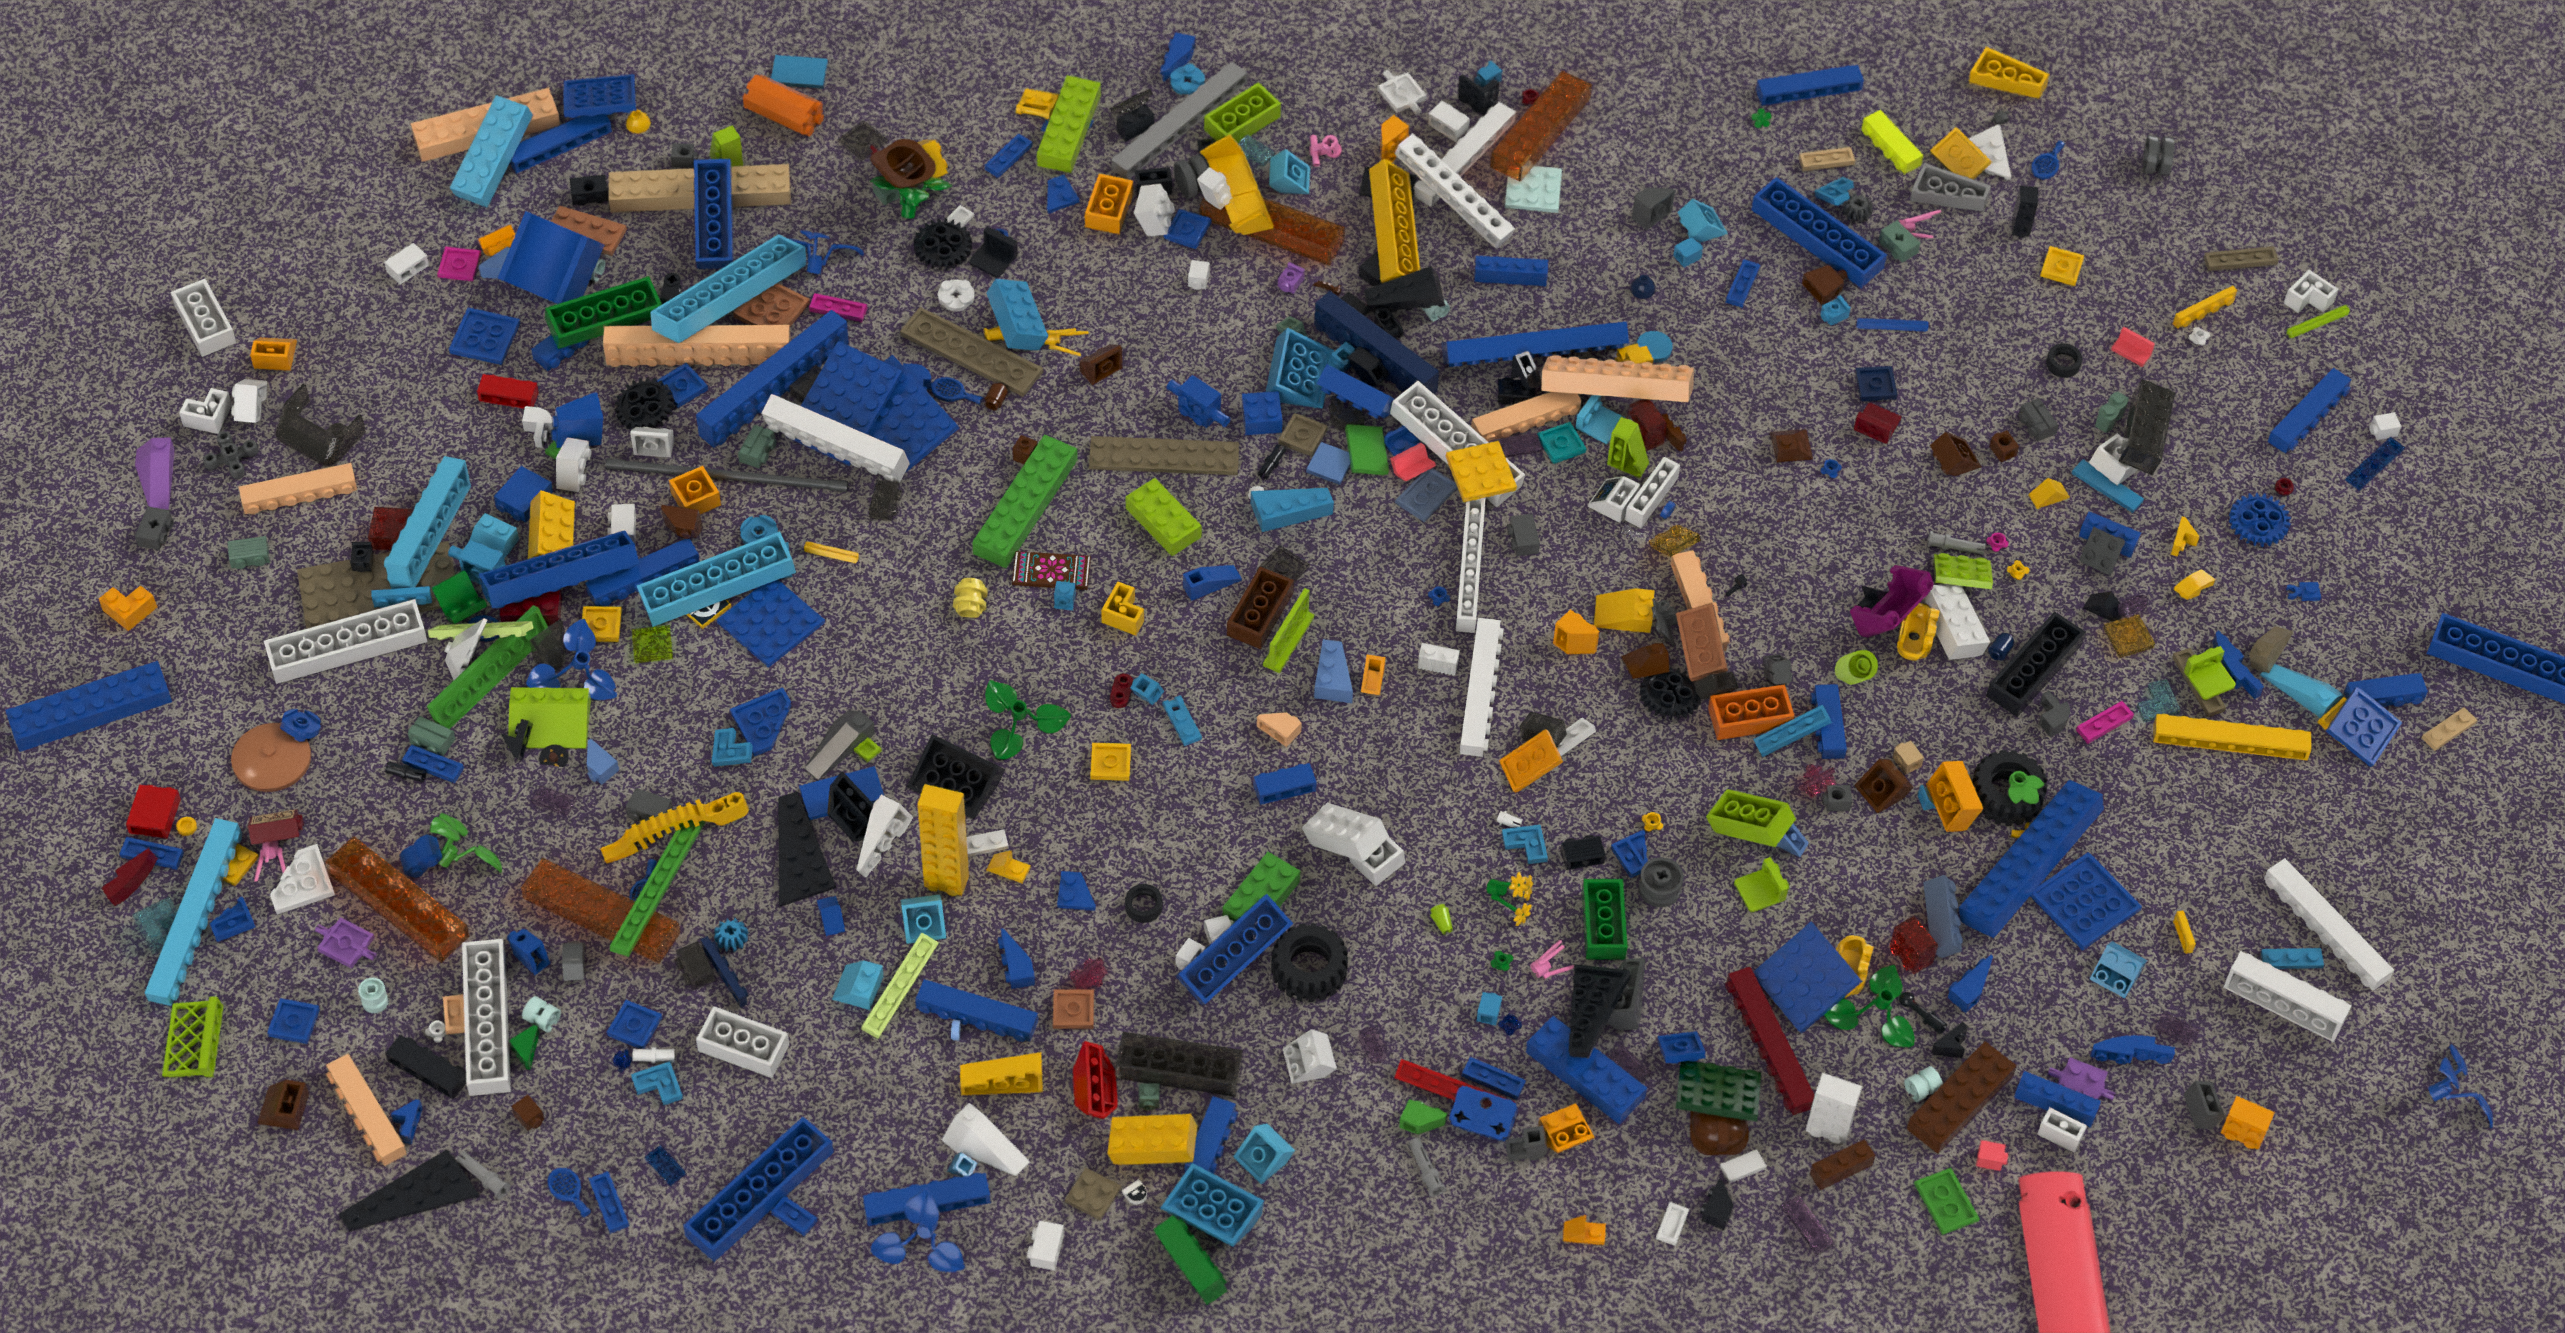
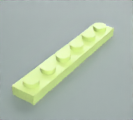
M532 621L486 623L481 636L491 638L499 635L500 638L515 634V637L527 635L526 632L533 629ZM476 623L438 625L428 630L429 638H437L438 640H444L449 637L455 639L458 634Z
M923 933L920 934L862 1025L861 1029L879 1039L939 942Z

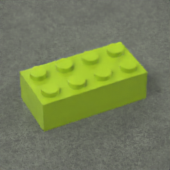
M1258 82L1204 116V130L1212 138H1215L1216 142L1230 134L1237 143H1240L1280 118L1281 103Z
M1153 478L1125 496L1126 509L1171 556H1174L1202 537V525L1156 478Z
M1726 789L1706 816L1713 831L1718 834L1772 847L1777 846L1796 820L1789 804L1786 802Z

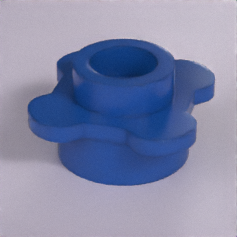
M1829 459L1824 462V467L1820 469V472L1829 475L1831 478H1836L1842 466L1836 460Z
M1435 587L1428 593V597L1432 598L1435 606H1440L1441 603L1450 601V596L1447 595V590L1444 587Z

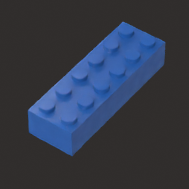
M730 159L694 160L697 269H722L734 262Z
M1265 894L1175 976L1203 1006L1293 923L1275 902Z
M1552 1016L1527 1041L1526 1053L1620 1125L1645 1099L1647 1087L1595 1047L1589 1059L1570 1056L1568 1049L1571 1029Z

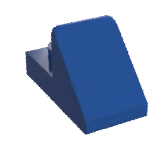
M832 896L817 900L826 936L845 932L842 912L837 897Z
M418 1099L391 1113L393 1123L401 1124L399 1136L402 1137V1141L405 1144H412L423 1109L421 1101Z

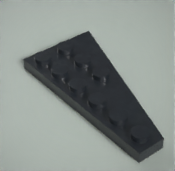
M797 791L778 797L779 907L836 889V885Z
M1574 964V985L1571 1002L1572 1017L1570 1019L1571 1033H1569L1568 1049L1570 1056L1589 1059L1631 977L1629 970Z
M446 1149L340 1212L339 1217L349 1232L373 1226L377 1223L396 1220V1218L411 1216L480 1196L451 1153Z

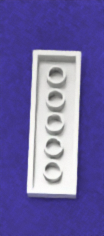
M2240 951L2223 987L2332 1042L2335 1041L2351 1008V1005L2347 1004L2344 1000L2337 999L2326 991L2319 990L2309 985V983L2301 981L2287 972H2282L2271 964L2262 962L2251 954Z

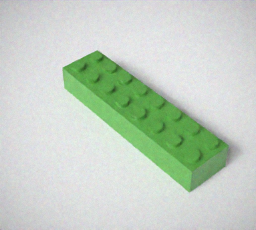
M1044 434L973 540L974 555L1004 568L1008 567L1015 556V551L1019 550L1078 461L1077 448Z

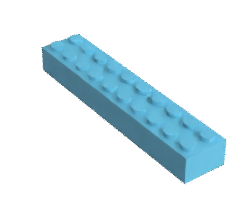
M778 234L651 311L652 330L677 343L684 341L806 266L805 247Z

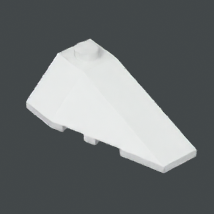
M483 618L458 634L453 643L449 641L444 651L447 653L445 661L453 680L467 669L487 619Z
M880 795L879 799L873 804L857 866V871L864 877H867L880 862L881 853L890 850L892 847L891 841L896 836L900 838L913 819V816L901 804L883 795Z
M970 1103L954 1117L942 1138V1141L956 1153L962 1152L976 1161L984 1162L1014 1176L1030 1163L996 1126Z

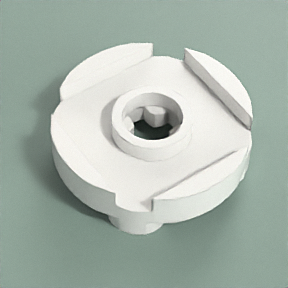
M946 280L942 282L938 291L939 303L949 311L965 310L974 301V289L967 280ZM954 293L960 294L958 298H954Z

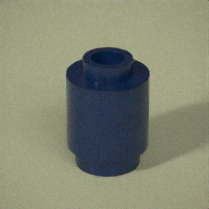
M2008 633L1998 635L1988 648L1990 657L1994 660H2004L2014 646L2013 637Z

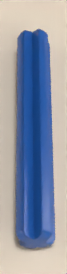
M1857 318L1856 326L1858 329L1928 331L1929 323L1922 320Z

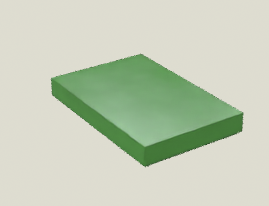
M1347 424L1345 431L1352 473L1388 475L1389 468L1382 427Z
M1952 1168L1914 1181L1916 1189L1942 1235L1980 1220Z

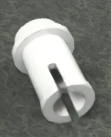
M1500 811L1496 822H1499V825L1503 824L1516 828L1520 826L1513 822L1522 824L1523 819L1512 816L1507 811Z

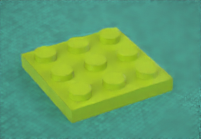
M1946 553L1934 554L1935 583L1992 589L1991 562L1987 559H1971L1964 555L1955 557Z

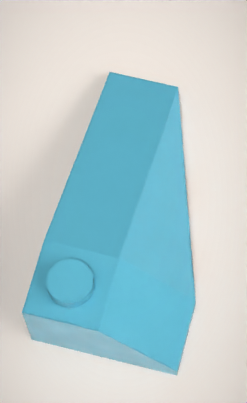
M2274 664L2269 673L2262 672L2260 676L2320 718L2344 697V694L2330 684Z

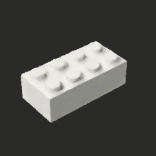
M206 279L171 292L174 306L202 357L236 344L233 329Z
M1950 584L1933 585V589L1921 603L1928 605L1930 609L1940 610L1938 620L1936 621V634L1949 660L1983 655L1990 644V640L1963 587Z
M1330 803L1322 806L1302 827L1311 845L1362 862L1389 837L1381 819Z
M714 1006L696 1039L699 1052L773 1078L789 1047L788 1033Z
M1822 1073L1806 1131L1814 1137L1822 1136L1828 1138L1834 1144H1845L1862 1086Z

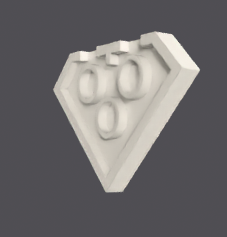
M317 844L296 852L290 867L286 868L280 878V883L271 892L270 896L277 915L335 896Z

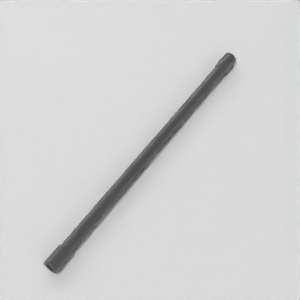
M614 458L606 459V469L621 471L631 470L682 475L697 468L626 461ZM705 468L710 478L829 489L840 492H847L848 481L822 480Z

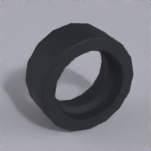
M2067 343L2054 345L2046 359V366L2049 371L2062 378L2076 375L2082 364L2080 350ZM2059 354H2065L2072 357L2075 364L2072 366H2062L2055 362L2054 357Z
M1138 884L1127 892L1125 909L1132 920L1148 923L1157 919L1161 914L1163 908L1162 894L1153 885ZM1139 895H1147L1154 898L1156 904L1149 911H1139L1132 906V901Z

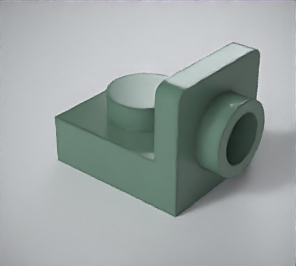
M1291 316L1276 324L1277 330L1281 333L1286 328H1289L1307 337L1303 322Z
M1139 1083V1108L1147 1111L1159 1108V1083Z

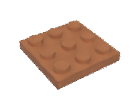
M776 283L739 306L733 312V316L748 325H789L790 327L810 304V300Z

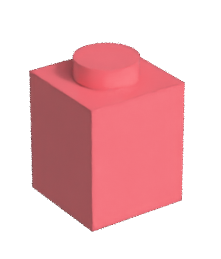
M1981 1140L1976 1166L2001 1171L2002 1165H2006L2008 1153L2005 1152L2006 1145Z

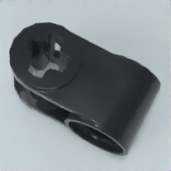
M669 273L664 277L660 296L662 304L681 294L680 276L676 273Z
M1380 307L1375 311L1374 323L1394 338L1404 335L1401 324L1395 319L1388 308Z

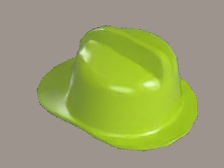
M1859 650L1844 655L1835 665L1836 677L1849 685L1871 679L1878 670V661L1875 655L1868 650Z

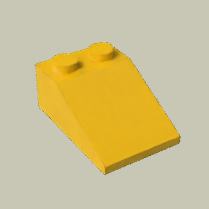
M1635 588L1596 595L1594 626L1597 628L1651 633L1652 607L1654 606L1652 599L1654 598L1655 590Z

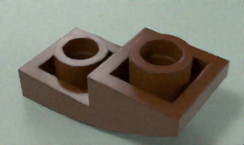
M1668 413L1660 414L1659 426L1664 436L1678 451H1683L1684 444L1687 442L1685 433L1681 432L1680 426L1674 427L1673 420L1669 419Z

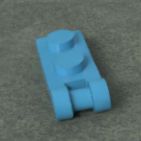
M1181 695L1174 697V700L1162 702L1163 708L1184 746L1202 740V735L1187 710ZM1178 706L1179 710L1173 711L1172 708Z

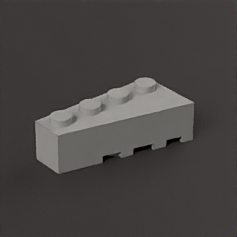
M1924 163L1913 186L1910 201L1983 211L1990 196L1991 186Z

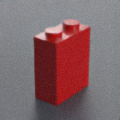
M139 784L126 822L129 834L168 839L181 800L178 790L172 787L162 788L151 784Z

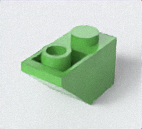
M1409 1099L1400 1118L1399 1128L1419 1135L1444 1126L1447 1113L1439 1108L1426 1106L1421 1101Z

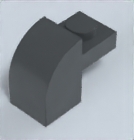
M2050 691L2043 693L2040 704L2047 712L2041 714L2039 724L2048 736L2052 737L2065 729L2070 715V707L2067 701L2060 704L2057 697L2053 696Z
M570 941L563 943L562 966L564 981L584 980L585 942Z
M1543 1125L1523 1129L1524 1137L1505 1140L1509 1162L1527 1158L1530 1161L1538 1160L1548 1152Z

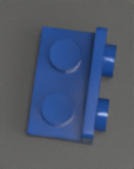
M1404 425L1388 432L1384 438L1385 447L1393 456L1419 443H1423Z

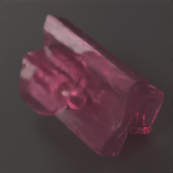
M1809 764L1806 766L1807 772L1803 776L1805 779L1809 777L1811 779L1799 786V789L1801 791L1805 790L1809 797L1813 798L1821 793L1817 783L1821 782L1825 790L1827 785H1836L1833 777L1836 771L1832 767L1819 774L1818 772L1822 771V767L1820 765L1815 767L1813 764Z
M1098 957L1096 960L1089 958L1084 962V969L1082 971L1074 969L1070 972L1069 976L1076 990H1087L1093 985L1100 988L1103 985L1101 979L1107 974V970L1104 967L1102 958Z

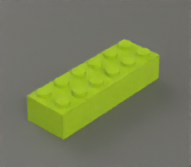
M1066 76L1037 151V166L1072 173L1101 96V82Z

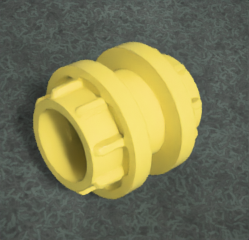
M962 579L954 588V594L958 597L953 600V607L961 617L977 618L986 610V602L983 599L987 597L988 590L979 579Z

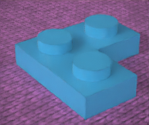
M1841 177L1814 190L1817 198L1838 206L1850 199L1848 190L1854 188V183L1852 180Z
M734 728L715 730L712 754L713 766L751 763L753 750L751 742L735 744L736 731Z
M1541 825L1502 829L1505 850L1525 848L1528 864L1547 862L1548 856Z
M670 1062L631 1074L637 1095L658 1089L663 1105L683 1099Z

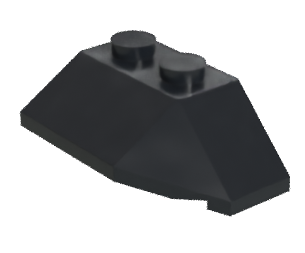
M841 771L830 785L827 815L852 841H864L873 803Z

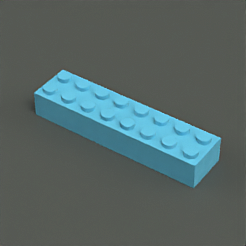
M444 456L441 463L437 465L435 474L431 476L427 488L423 490L420 501L415 504L414 511L408 517L404 529L400 531L399 538L393 544L391 553L385 558L384 567L387 571V579L391 589L417 586L471 487L465 460Z
M777 532L637 585L650 622L654 627L794 574L796 570L781 533Z

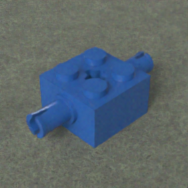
M1194 375L1188 378L1182 385L1174 379L1168 382L1166 389L1178 396V410L1183 416H1189L1198 426L1202 425L1205 428H1208L1214 421L1223 427L1229 424L1231 417L1221 412L1220 392Z

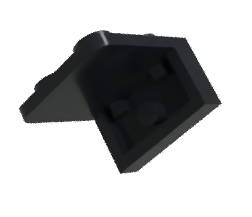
M1465 75L1459 76L1458 99L1461 103L1468 104L1475 113L1479 112L1484 116L1492 106L1494 107L1498 103L1499 82L1493 79L1482 88Z
M987 226L983 231L984 243L970 258L969 264L995 278H999L1018 256V242L1014 238L1008 237L998 230Z

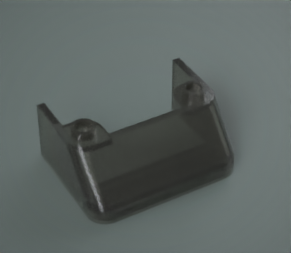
M302 384L283 405L275 431L276 439L324 467H333L366 433L363 417L359 414L348 427L341 423L332 424L327 430L299 416L301 411L310 403L307 387L305 384Z

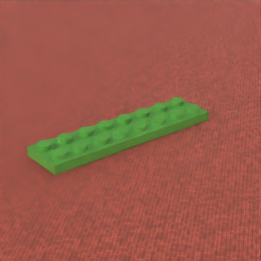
M533 605L516 621H532L533 629L526 632L527 635L515 637V634L508 637H499L427 705L435 723L451 729L551 633L538 607Z

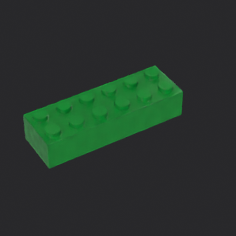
M647 276L546 307L545 321L557 348L560 349L604 335V326H634L650 321L651 311L661 306L662 303L650 277Z

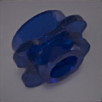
M1507 1014L1503 1017V1020L1498 1022V1027L1503 1028L1506 1031V1035L1512 1036L1514 1031L1522 1028V1023L1518 1021L1515 1015Z
M624 1049L614 1055L613 1065L619 1068L618 1071L620 1073L631 1064L632 1057L629 1056V1050Z

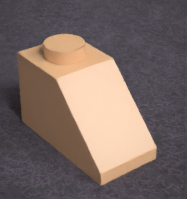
M1287 712L1259 714L1257 716V727L1286 747L1301 733L1302 723L1297 717L1291 716Z

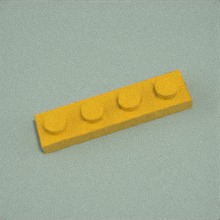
M2231 286L2176 313L2173 325L2177 329L2182 326L2187 327L2192 321L2196 319L2201 320L2206 314L2210 312L2215 313L2224 305H2231L2235 301L2237 289Z

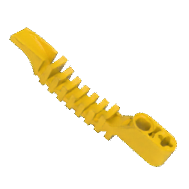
M734 792L707 804H702L700 799L695 801L697 805L688 802L686 806L681 807L680 805L675 810L671 808L667 810V813H659L657 817L651 816L649 817L650 820L645 821L644 819L638 825L635 823L631 825L632 828L626 829L624 835L619 840L600 848L606 863H610L639 852L634 844L637 841L645 850L648 848L645 841L646 837L652 844L656 842L653 834L656 833L660 839L663 837L662 830L669 834L672 833L670 827L674 826L675 830L678 831L681 829L679 826L681 823L684 824L686 829L690 827L689 820H692L695 827H697L702 820L722 826L740 819L749 812L744 795L740 792Z

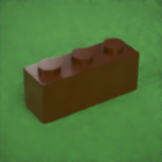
M1863 1139L1813 1163L1809 1175L1821 1191L1873 1166L1875 1154L1866 1140Z

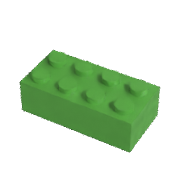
M1267 852L1223 906L1222 916L1228 915L1229 920L1235 922L1265 894L1280 908L1300 883V870L1272 853Z

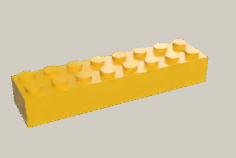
M1384 158L1369 169L1380 279L1382 283L1420 270L1409 172Z
M924 784L917 804L924 887L933 892L939 890L946 892L950 896H962L969 878L964 793Z

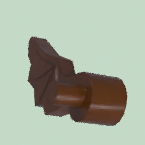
M1324 280L1313 284V286L1330 290L1337 296L1342 291L1341 285L1334 287L1331 283Z

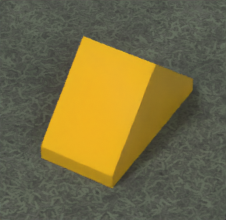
M2047 478L2028 494L2037 509L2070 498L2062 483Z

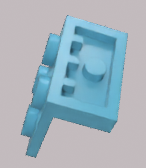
M1592 395L1578 413L1575 429L1608 444L1611 440V433L1619 419L1625 417L1603 407L1601 395Z

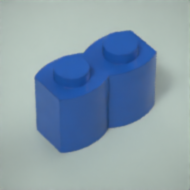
M428 834L417 839L413 845L401 851L399 857L404 875L418 878L429 867L437 865L442 859V854L436 837Z

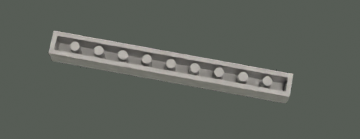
M1233 62L1224 66L1215 76H1211L1204 85L1199 86L1193 94L1188 95L1172 111L1163 115L1161 120L1151 125L1145 133L1140 134L1119 154H1115L1111 159L1112 170L1122 178L1129 180L1134 176L1135 170L1144 168L1204 119L1206 114L1216 109L1247 83V72Z

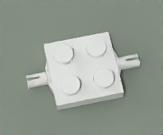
M1389 70L1384 71L1383 75L1387 81L1378 85V91L1396 113L1411 108L1416 115L1419 114L1421 109L1417 104L1426 100V94L1408 72L1400 76H1393Z

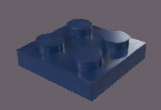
M1892 366L1861 367L1855 369L1860 401L1897 399L1898 394Z

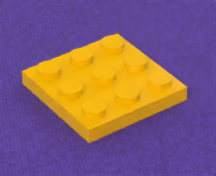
M1499 441L1446 452L1445 457L1463 502L1516 491L1517 485Z

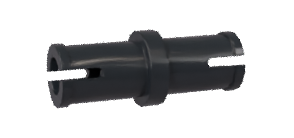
M1277 444L1270 456L1265 458L1264 465L1257 473L1258 476L1262 477L1264 474V479L1267 480L1269 478V475L1274 468L1278 467L1280 459L1286 453L1284 447L1280 450L1281 445Z
M389 761L387 765L390 767H385V773L400 776L404 780L411 779L423 783L425 779H422V777L426 778L425 770L412 768L408 764L400 765Z

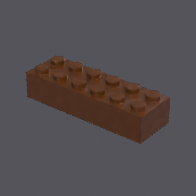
M1984 1041L1911 1116L1906 1129L1939 1154L2014 1076L2017 1065Z

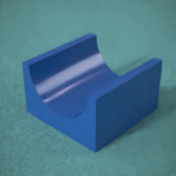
M525 211L497 279L556 304L576 299L584 295L604 244Z

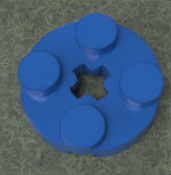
M291 709L283 714L280 729L293 736L295 740L303 742L319 734L321 721L317 715L305 710L302 713L298 712V709Z

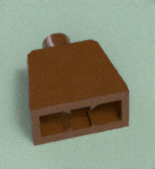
M1827 265L1804 273L1802 285L1821 305H1824L1843 291L1844 280L1848 276L1844 269L1835 272L1831 266Z

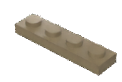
M2274 246L2207 252L2203 257L2208 271L2277 265L2279 261Z
M2188 648L2173 653V660L2206 716L2210 717L2225 712L2226 707L2219 695L2207 700L2202 699L2185 675L2184 669L2187 660L2192 655H2195L2192 649Z

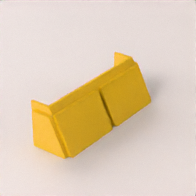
M1229 134L1200 151L1207 159L1209 167L1217 173L1221 172L1226 177V183L1231 189L1232 199L1225 205V208L1231 220L1229 226L1236 234L1242 233V235L1273 229V223L1258 190L1245 153L1235 139Z

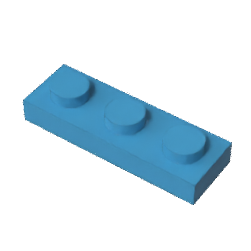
M430 586L371 590L374 608H384L413 599L416 600L418 605L432 603Z
M2321 948L2261 950L2262 962L2269 963L2276 969L2324 967Z

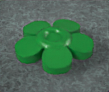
M1759 108L1757 113L1752 114L1751 119L1756 121L1754 126L1760 128L1762 125L1763 127H1768L1770 125L1768 120L1772 116L1770 112L1765 113L1763 108Z

